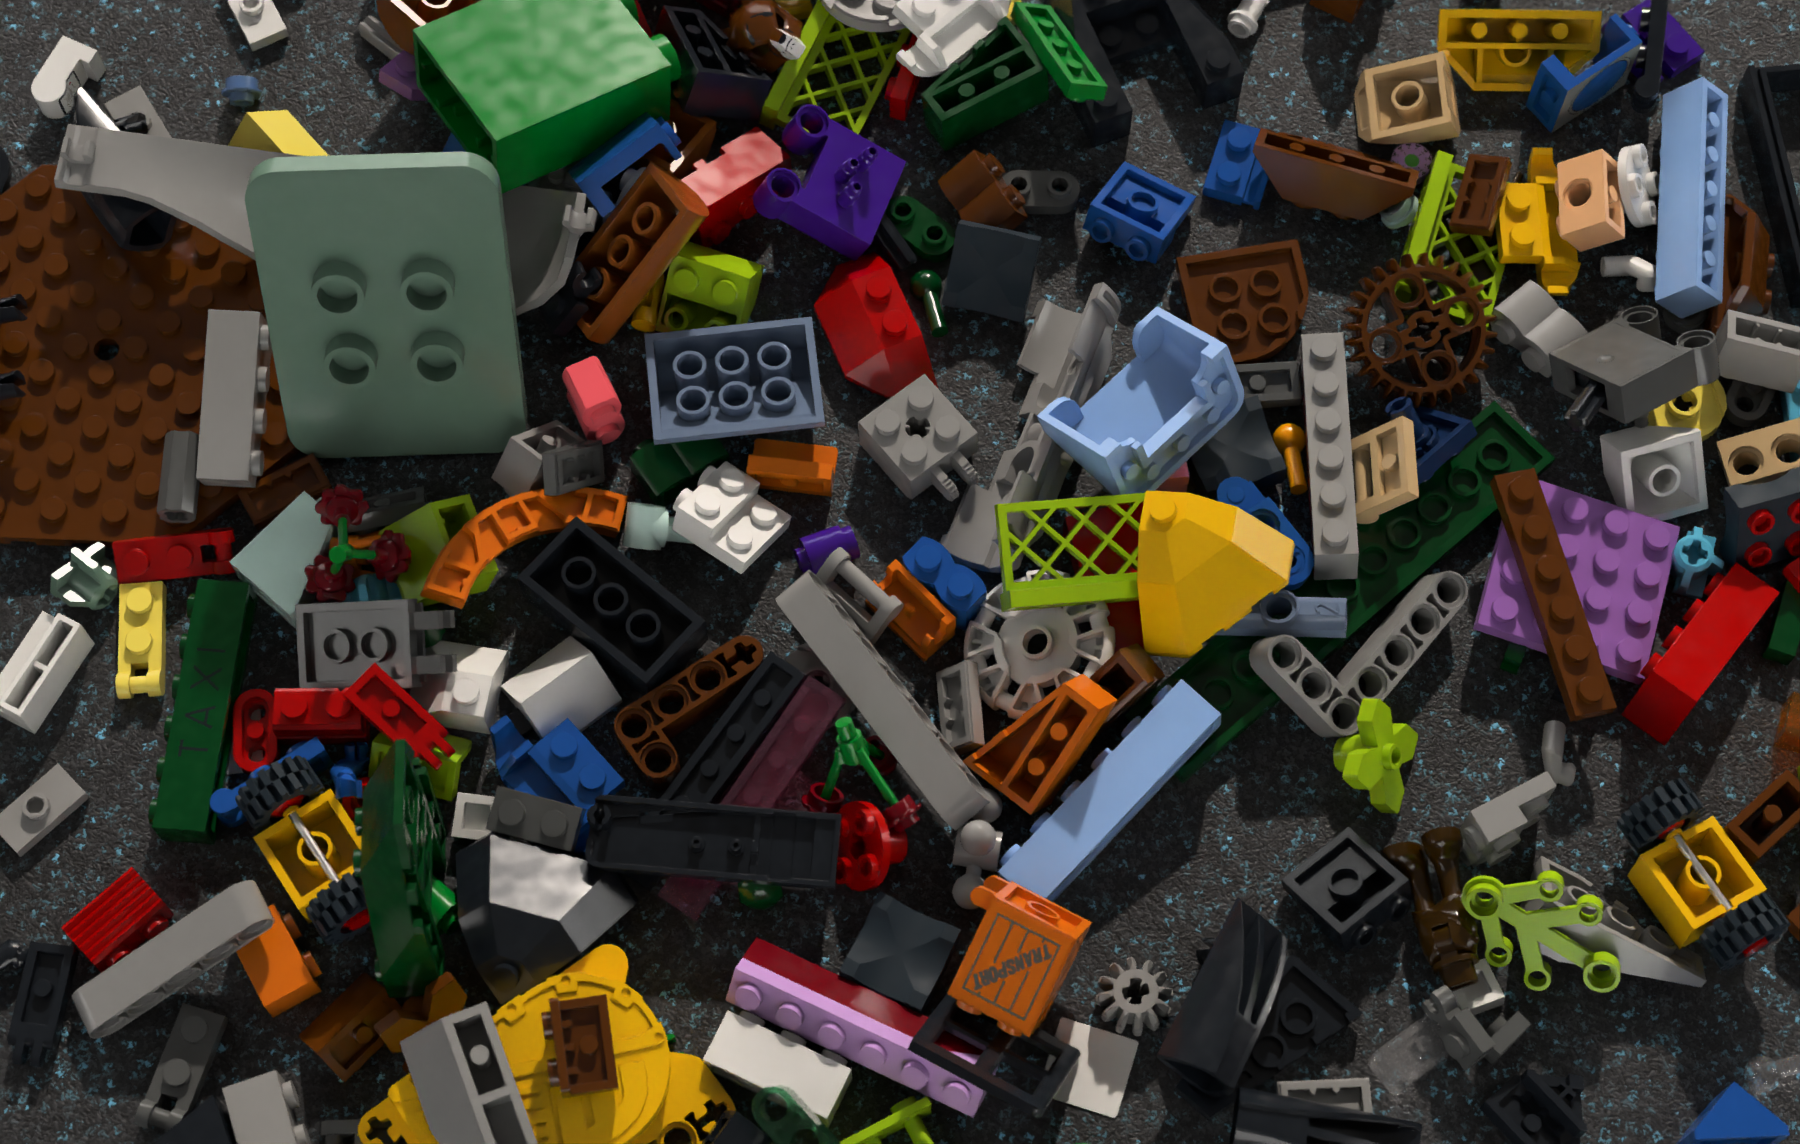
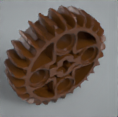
M1428 253L1419 254L1416 264H1414L1411 254H1405L1401 257V267L1395 258L1387 260L1385 262L1387 273L1380 266L1371 269V273L1375 281L1364 277L1358 282L1365 292L1353 291L1350 293L1349 297L1358 304L1357 307L1350 306L1343 310L1344 314L1353 317V322L1343 324L1340 327L1341 330L1352 332V338L1345 340L1344 344L1345 347H1354L1355 353L1346 358V362H1360L1361 367L1357 369L1354 376L1360 377L1366 374L1370 376L1365 385L1367 390L1380 385L1382 388L1378 395L1379 399H1386L1393 392L1395 393L1394 399L1403 396L1409 397L1412 400L1413 407L1419 408L1423 397L1426 407L1430 408L1437 405L1438 394L1442 403H1449L1453 400L1451 389L1459 396L1467 393L1463 380L1469 384H1476L1480 380L1473 372V369L1483 371L1489 367L1480 357L1481 355H1490L1495 352L1494 348L1485 345V340L1498 336L1497 332L1486 330V324L1496 320L1497 316L1484 315L1483 311L1493 300L1485 299L1479 301L1477 295L1484 289V285L1469 287L1468 283L1474 275L1473 272H1468L1458 277L1456 274L1460 266L1459 262H1454L1444 269V256H1437L1432 264L1429 265ZM1422 278L1433 280L1446 286L1455 296L1433 304ZM1398 281L1406 283L1411 290V298L1408 303L1401 302L1395 296L1394 290ZM1380 296L1390 322L1367 331L1371 309ZM1453 304L1460 306L1465 313V320L1461 326L1455 325L1449 317V310ZM1418 306L1420 311L1405 317L1403 316L1402 312ZM1417 326H1429L1421 336L1409 337V333ZM1470 331L1467 351L1458 365L1448 340ZM1376 336H1381L1388 342L1389 351L1385 358L1375 355L1372 349V343ZM1434 345V351H1430L1422 355H1419L1418 350L1426 349ZM1405 358L1416 384L1404 382L1393 377L1382 366ZM1430 359H1436L1442 365L1443 374L1438 381L1431 379L1427 374L1426 368Z

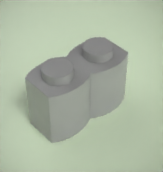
M1531 280L1527 281L1494 308L1492 315H1496L1497 319L1490 322L1492 331L1498 333L1496 338L1500 342L1510 344L1518 349L1524 364L1531 371L1539 372L1547 378L1552 376L1549 353L1588 333L1576 318L1560 308L1548 292Z

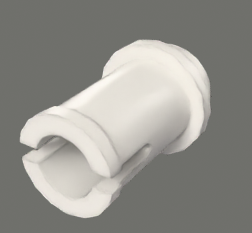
M1242 0L1238 8L1228 15L1227 21L1230 33L1238 38H1247L1249 35H1253L1258 28L1257 21L1264 8L1268 5L1269 0Z

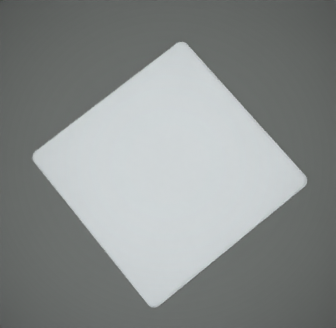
M1064 1017L1061 1018L1055 1037L1078 1049L1081 1055L1053 1099L1116 1118L1137 1051L1138 1041ZM1050 1054L1045 1067L1047 1071L1056 1059V1057Z

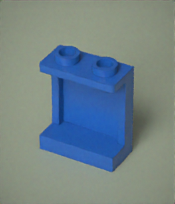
M645 112L567 172L583 193L587 194L586 197L599 214L604 217L616 207L601 188L603 185L659 143L677 161L682 157V154L676 146L682 141L669 123L665 122L661 116L655 120Z

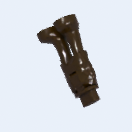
M1445 826L1425 832L1421 836L1423 845L1410 841L1399 842L1385 847L1380 855L1409 879L1415 911L1411 912L1416 924L1422 951L1432 967L1433 973L1440 975L1442 985H1446L1453 992L1478 983L1479 980L1474 965L1479 962L1477 949L1480 938L1478 936L1477 923L1464 908L1461 899L1462 886L1458 859L1463 848L1462 834L1457 827ZM1428 858L1435 868L1443 898L1437 904L1429 873Z

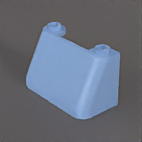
M1158 306L1139 321L1133 330L1132 345L1136 357L1081 408L1074 400L1064 396L1051 402L1037 415L1043 431L1112 495L1146 493V490L1155 491L1237 414L1244 400V388L1228 345Z

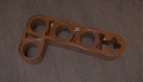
M740 635L731 639L617 714L614 720V730L620 749L642 781L650 789L666 791L681 771L678 755L669 740L734 699L765 659L764 650L756 638L749 635ZM744 657L746 661L752 660L753 662L747 665L744 661L738 662V659ZM727 673L728 675L732 673V677L728 678ZM707 678H713L720 682L715 689L705 691L698 687L699 683ZM669 702H679L683 705V708L675 714H666L661 711L663 706ZM634 725H641L646 728L645 733L638 738H629L624 735L626 730ZM658 759H664L671 763L669 768L661 773L652 772L648 768L653 761Z

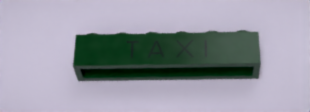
M198 579L195 593H190L188 597L187 617L190 619L188 634H182L179 645V655L183 659L181 673L175 674L172 682V698L175 700L173 715L167 716L164 725L165 741H168L165 757L159 758L156 769L157 782L160 783L157 799H152L148 814L149 824L152 825L154 831L163 841L215 845L219 818L210 806V798L216 790L225 788L233 743V707L242 692L258 601L254 590L248 582Z

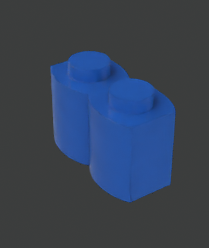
M922 536L902 556V565L956 617V628L966 630L969 621L975 620L981 609L980 605L987 597L986 586L981 578L971 569L955 564L951 554L943 545L931 538Z

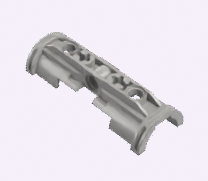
M1104 282L1094 284L1083 313L1063 309L1047 299L1037 302L1032 318L1035 319L1016 364L1020 368L1034 374L1019 412V416L1026 418L1027 421L1016 448L1003 452L989 489L986 490L976 484L974 486L967 485L948 534L942 535L940 544L949 551L954 562L985 572L1001 573L994 506L1004 503L1057 499L1068 469L1071 467L1074 459L1043 431L1037 415L1051 402L1064 396L1074 400L1081 408L1100 390L1112 360V332L1121 312V302L1118 296ZM1033 511L1040 518L1046 513V511ZM1022 512L1007 514L1009 532L1022 542L1036 524ZM1041 528L1027 544L1028 548L1043 535L1044 531ZM1010 542V550L1012 555V553L1016 550V547ZM1022 552L1012 563L1013 571L1017 570L1021 565L1025 555Z

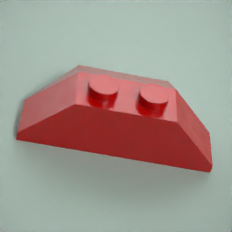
M876 252L861 256L856 261L850 260L837 265L814 304V311L845 379L888 399L923 374L938 388L923 335L890 265Z

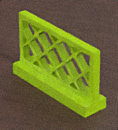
M818 0L801 32L800 39L806 48L799 59L785 62L764 103L759 123L772 130L776 124L785 128L792 119V117L788 116L792 107L805 103L818 106L816 100L835 95L841 112L828 115L829 118L835 122L845 120L848 129L860 135L897 61L896 54L900 51L902 44H906L911 31L907 27L896 30V32L900 33L897 42L881 46L875 32L862 31L852 27L845 29L843 23L835 19L824 8L821 1ZM834 26H836L837 31L831 33ZM867 32L873 48L855 53L848 37ZM841 39L847 56L828 60L823 48L824 45ZM891 53L887 60L884 54ZM877 56L882 72L865 78L858 61ZM818 57H819L821 63L815 64V62L817 61V59H818ZM851 64L857 80L839 85L832 69ZM825 71L831 87L812 92L807 80L808 76ZM875 84L872 91H870L869 86ZM803 88L805 95L798 96ZM861 88L866 100L865 105L848 109L842 93ZM859 116L856 123L854 124L852 118Z
M1438 150L1431 161L1430 171L1423 181L1418 198V210L1411 222L1402 256L1411 254L1414 264H1416L1419 254L1428 253L1429 265H1431L1434 260L1431 255L1432 251L1445 245L1454 261L1460 263L1459 269L1462 274L1472 272L1469 265L1484 259L1492 271V277L1479 283L1475 275H1473L1468 284L1470 288L1481 284L1484 285V289L1488 287L1487 295L1482 290L1477 297L1479 301L1485 299L1493 300L1488 307L1483 309L1484 315H1492L1506 264H1499V256L1497 255V259L1493 256V254L1498 253L1497 245L1489 248L1480 235L1449 234L1443 224L1442 216L1453 212L1457 195L1451 186L1453 178L1462 180L1465 167L1452 163L1454 155ZM1447 199H1448L1449 202H1450V205H1447V206H1446V202H1447ZM1437 233L1439 234V236H1440V238H1441V239H1439V240H1436ZM1470 235L1479 252L1464 259L1454 241ZM1422 278V279L1424 280L1425 284H1427V283L1433 281V280H1429V279ZM1398 281L1395 285V296L1401 302L1408 303L1411 298V290L1406 283ZM1437 282L1446 297L1437 302L1455 296L1449 288ZM1453 304L1449 310V317L1452 322L1462 325L1465 320V313L1460 306Z
M1145 493L996 504L994 508L1003 593L1000 594L1001 611L1009 612L1095 604L1101 601L1105 603L1139 601L1137 572L1124 573L1129 566H1132L1137 571L1138 561L1135 558L1138 556V546L1129 554L1114 542L1112 538L1125 522L1139 533L1140 523L1130 515L1140 503H1144ZM1123 504H1131L1126 511H1124L1119 506ZM1098 506H1107L1120 517L1107 535L1088 519ZM1089 507L1084 515L1076 509ZM1065 509L1078 520L1065 538L1046 523L1055 510ZM1033 511H1046V513L1040 518ZM1022 512L1036 524L1022 542L1008 530V513ZM1083 525L1101 540V543L1089 558L1069 543ZM1040 528L1059 544L1046 562L1027 547V544ZM1010 542L1016 547V550L1012 553V555L1010 550ZM1106 545L1125 560L1115 574L1107 575L1093 563ZM1063 549L1067 550L1083 564L1071 578L1062 577L1050 566ZM1022 552L1038 565L1040 569L1030 581L1014 582L1012 563ZM1087 569L1096 575L1081 577ZM1045 572L1053 578L1039 580Z

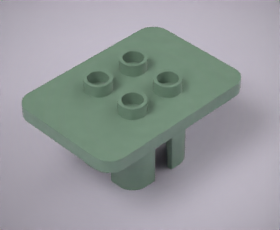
M461 151L294 156L270 158L262 161L252 170L245 193V205L287 433L290 441L298 450L307 455L314 453L317 458L504 452L510 437L526 431L527 403L501 183L497 170L487 159L475 153Z

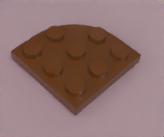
M1297 239L1176 258L1175 267L1188 323L1227 344L1235 365L1262 363L1283 350L1298 332L1308 302V281Z

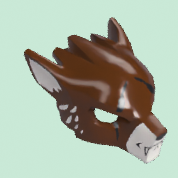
M740 0L739 2L742 7L729 11L726 15L730 28L721 30L729 38L726 45L736 55H738V52H744L751 59L749 66L763 73L766 72L771 75L786 61L799 59L806 48L800 39L803 27L802 22L783 9L775 0Z

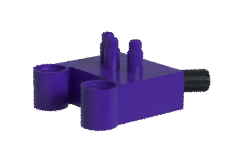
M806 104L800 107L783 129L782 140L786 148L796 155L813 153L814 156L802 183L798 176L789 169L776 168L772 170L753 195V204L757 212L763 217L779 219L853 261H856L864 253L874 238L897 271L901 272L910 268L917 261V257L885 214L906 161L830 119L826 111L814 104ZM773 190L777 191L781 197L776 195Z

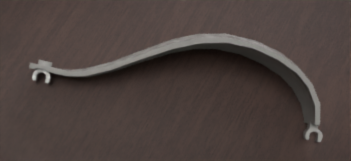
M68 124L60 150L54 183L56 188L122 196L150 204L201 229L255 260L245 205V193L249 176L252 170L264 160L274 157L301 155ZM522 185L502 194L516 316L542 306L565 285L573 265L580 236L584 232L593 231L597 211L594 208L588 207V212L584 213L587 194Z

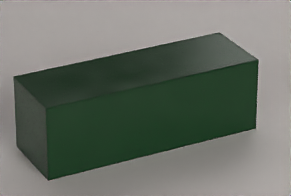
M1786 579L1779 591L1762 657L1788 666L1796 655L1800 641V594Z

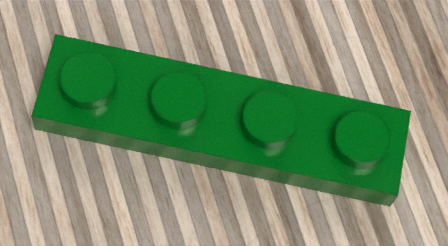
M1015 2L1010 15L1040 58L1049 74L1053 77L1064 96L1075 102H1085L1086 100L1103 101L1108 88L1107 84L1051 5Z

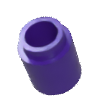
M835 525L799 538L800 547L794 549V555L802 574L810 570L816 575L829 555L839 547H842L851 555V562L860 558L858 543L849 525L842 528Z

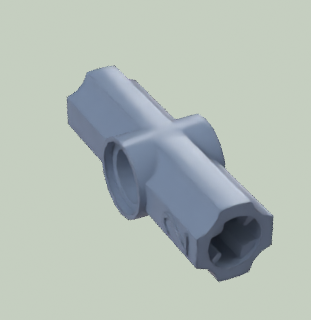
M1281 589L1276 594L1269 593L1251 607L1253 611L1228 630L1224 631L1222 628L1214 634L1265 636V638L1279 635H1290L1294 638H1346L1347 598L1295 597L1290 591ZM1276 614L1288 615V617L1279 620L1272 618Z

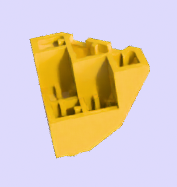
M1146 490L1139 525L1137 587L1144 650L1151 656L1190 658L1203 648L1202 643L1222 628L1224 631L1228 630L1252 612L1251 607L1269 593L1276 594L1289 584L1295 547L1294 541L1239 507L1192 493Z

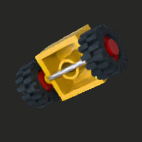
M291 756L286 757L280 764L278 761L271 763L270 768L266 771L261 769L257 772L258 776L256 778H249L245 782L247 786L240 787L238 790L239 795L235 797V800L253 830L259 833L253 839L308 924L313 923L327 945L333 943L335 945L341 944L344 939L349 941L354 939L355 934L359 933L362 935L367 932L366 928L371 923L362 879L355 877L353 869V852L355 849H361V836L356 835L355 825L338 799H335V794L331 789L323 792L325 790L323 784L305 757L295 756L293 759Z
M1684 779L1672 780L1667 782L1664 787H1657L1650 795L1646 794L1643 796L1639 803L1631 805L1629 807L1630 810L1624 812L1620 816L1621 818L1617 820V826L1636 853L1640 855L1627 877L1679 950L1699 939L1720 970L1734 967L1736 964L1743 963L1748 957L1755 956L1759 950L1768 947L1772 941L1781 937L1780 934L1788 930L1790 926L1789 921L1770 895L1765 893L1767 888L1715 817L1711 816L1693 826L1698 822L1697 819L1704 815L1703 812L1706 811V808Z

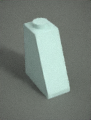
M305 491L230 561L238 578L242 582L250 583L254 592L295 629V605L313 604L317 594L306 591L305 587L308 579L304 572L305 567L309 564L314 565L313 561L317 555L329 557L330 540L332 537H338V527L322 524L321 514L315 511V505L322 497L314 500Z

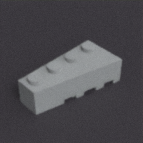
M208 309L196 479L206 486L255 488L257 476L263 475L264 452L260 451L262 434L266 433L267 428L265 403L266 394L270 386L272 347L267 320L261 312Z

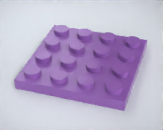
M1539 480L1604 671L1608 675L1639 685L1645 679L1640 672L1650 658L1672 565V551L1677 544L1680 527ZM1501 520L1473 629L1547 654L1503 521Z

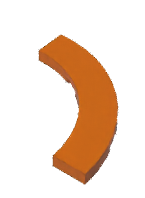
M589 487L558 496L544 495V488L501 500L466 522L462 529L445 545L426 578L420 596L462 609L474 581L493 559L508 548L532 537L561 532L576 516L596 533L616 538L620 530L628 496Z

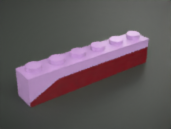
M758 937L755 938L735 967L725 1001L974 1118L987 1092L908 1050L911 1040L929 1017ZM946 1031L941 1034L935 1043L972 1064H975L983 1053L982 1050ZM998 1066L996 1067V1069H995L994 1072L992 1073L993 1075L996 1074L997 1069H998Z

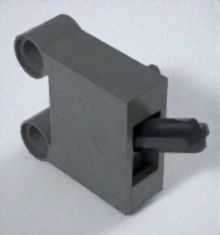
M1640 305L1626 309L1621 313L1620 317L1550 352L1549 360L1554 390L1575 400L1564 415L1565 424L1572 426L1573 431L1580 432L1585 426L1589 425L1599 411L1624 424L1634 420L1636 427L1645 428L1649 424L1648 416L1650 411L1697 386L1710 384L1719 378L1720 368L1715 334L1707 330L1688 331L1677 338V345L1674 346L1662 340L1658 310L1652 306Z

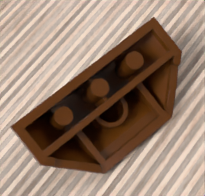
M1265 128L1260 129L1252 151L1282 199L1292 201L1294 205L1300 208H1317L1331 212L1335 217L1344 220L1354 218L1362 221L1413 196L1419 175L1417 170L1404 168L1400 164L1380 157L1284 132L1275 133Z
M1725 194L1722 303L1708 308L1707 317L1703 323V330L1711 331L1715 335L1728 309L1760 317L1761 314L1767 315L1772 300V291L1766 289L1767 278L1771 277L1775 263V255L1769 253L1770 236L1756 212L1731 194Z

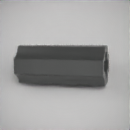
M173 430L165 434L157 514L160 515L159 519L170 523L188 524L196 520L200 481L196 479L199 434L192 431Z

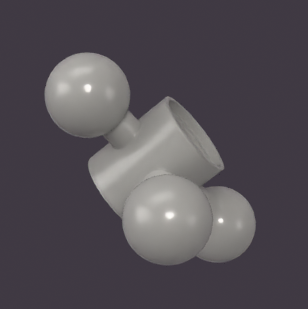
M989 788L984 789L989 795L991 802L972 817L974 821L961 826L956 836L952 865L966 867V873L955 881L952 894L955 902L960 907L968 910L979 908V906L971 901L970 893L975 887L983 886L982 870L997 872L1003 832L995 831L990 823L1000 816L1003 803L999 794Z

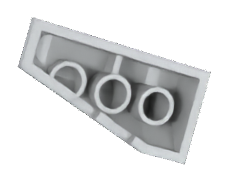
M1540 856L1530 881H1536L1538 875L1544 871H1555L1564 879L1563 895L1555 902H1545L1540 898L1522 901L1520 908L1525 911L1575 905L1581 896L1594 895L1589 891L1593 884L1579 874ZM1546 882L1542 885L1548 891L1558 888L1552 882ZM1601 900L1603 903V918L1595 926L1588 927L1574 924L1553 927L1593 953L1606 951L1614 955L1620 962L1621 973L1701 988L1706 982L1701 956L1686 946L1679 950L1672 938L1656 926L1649 925L1644 929L1638 925L1635 918L1627 912L1629 908L1618 900L1613 905H1609ZM1586 906L1581 909L1583 913L1588 915H1592L1597 912V910L1591 906ZM1539 942L1542 955L1544 954L1558 962L1574 964ZM1606 965L1594 966L1595 968L1602 970L1610 969V967Z

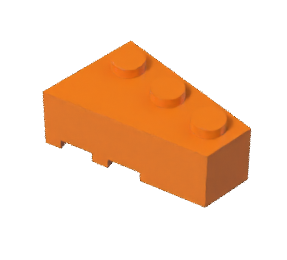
M1081 674L1064 682L1025 712L1014 723L995 735L979 750L964 759L963 762L993 787L1032 815L1051 804L1118 699L1086 675Z

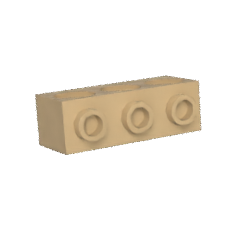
M1800 417L1717 441L1719 459L1728 486L1770 482L1782 477L1790 469L1800 467V458L1792 463H1785L1779 460L1783 454L1788 452L1800 455ZM1747 464L1758 467L1757 471L1750 475H1741L1736 472L1741 466Z

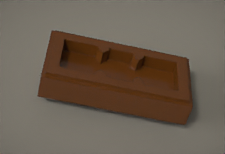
M1469 154L1449 224L1452 233L1492 237L1512 166L1509 157Z
M311 453L257 480L255 488L244 487L238 490L237 493L258 531L268 526L303 491L308 493L314 500L322 497L323 489L333 488L314 453Z

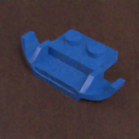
M507 715L503 716L489 728L496 765L504 786L509 789L586 809L574 851L575 854L585 856L586 841L589 838L590 825L587 821L588 809L596 803L594 800L596 797L617 794L626 786L624 779L568 718L533 745L529 740L526 741Z

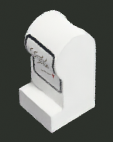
M62 36L33 80L31 92L40 110L46 117L52 119L63 118L73 110L75 105L74 97L77 96L78 89L83 87L88 78L98 82L106 68L97 50Z

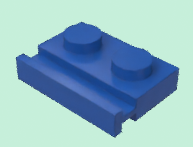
M1224 120L1202 195L1237 205L1245 203L1252 205L1253 209L1259 210L1269 179L1252 152L1260 131L1259 128Z

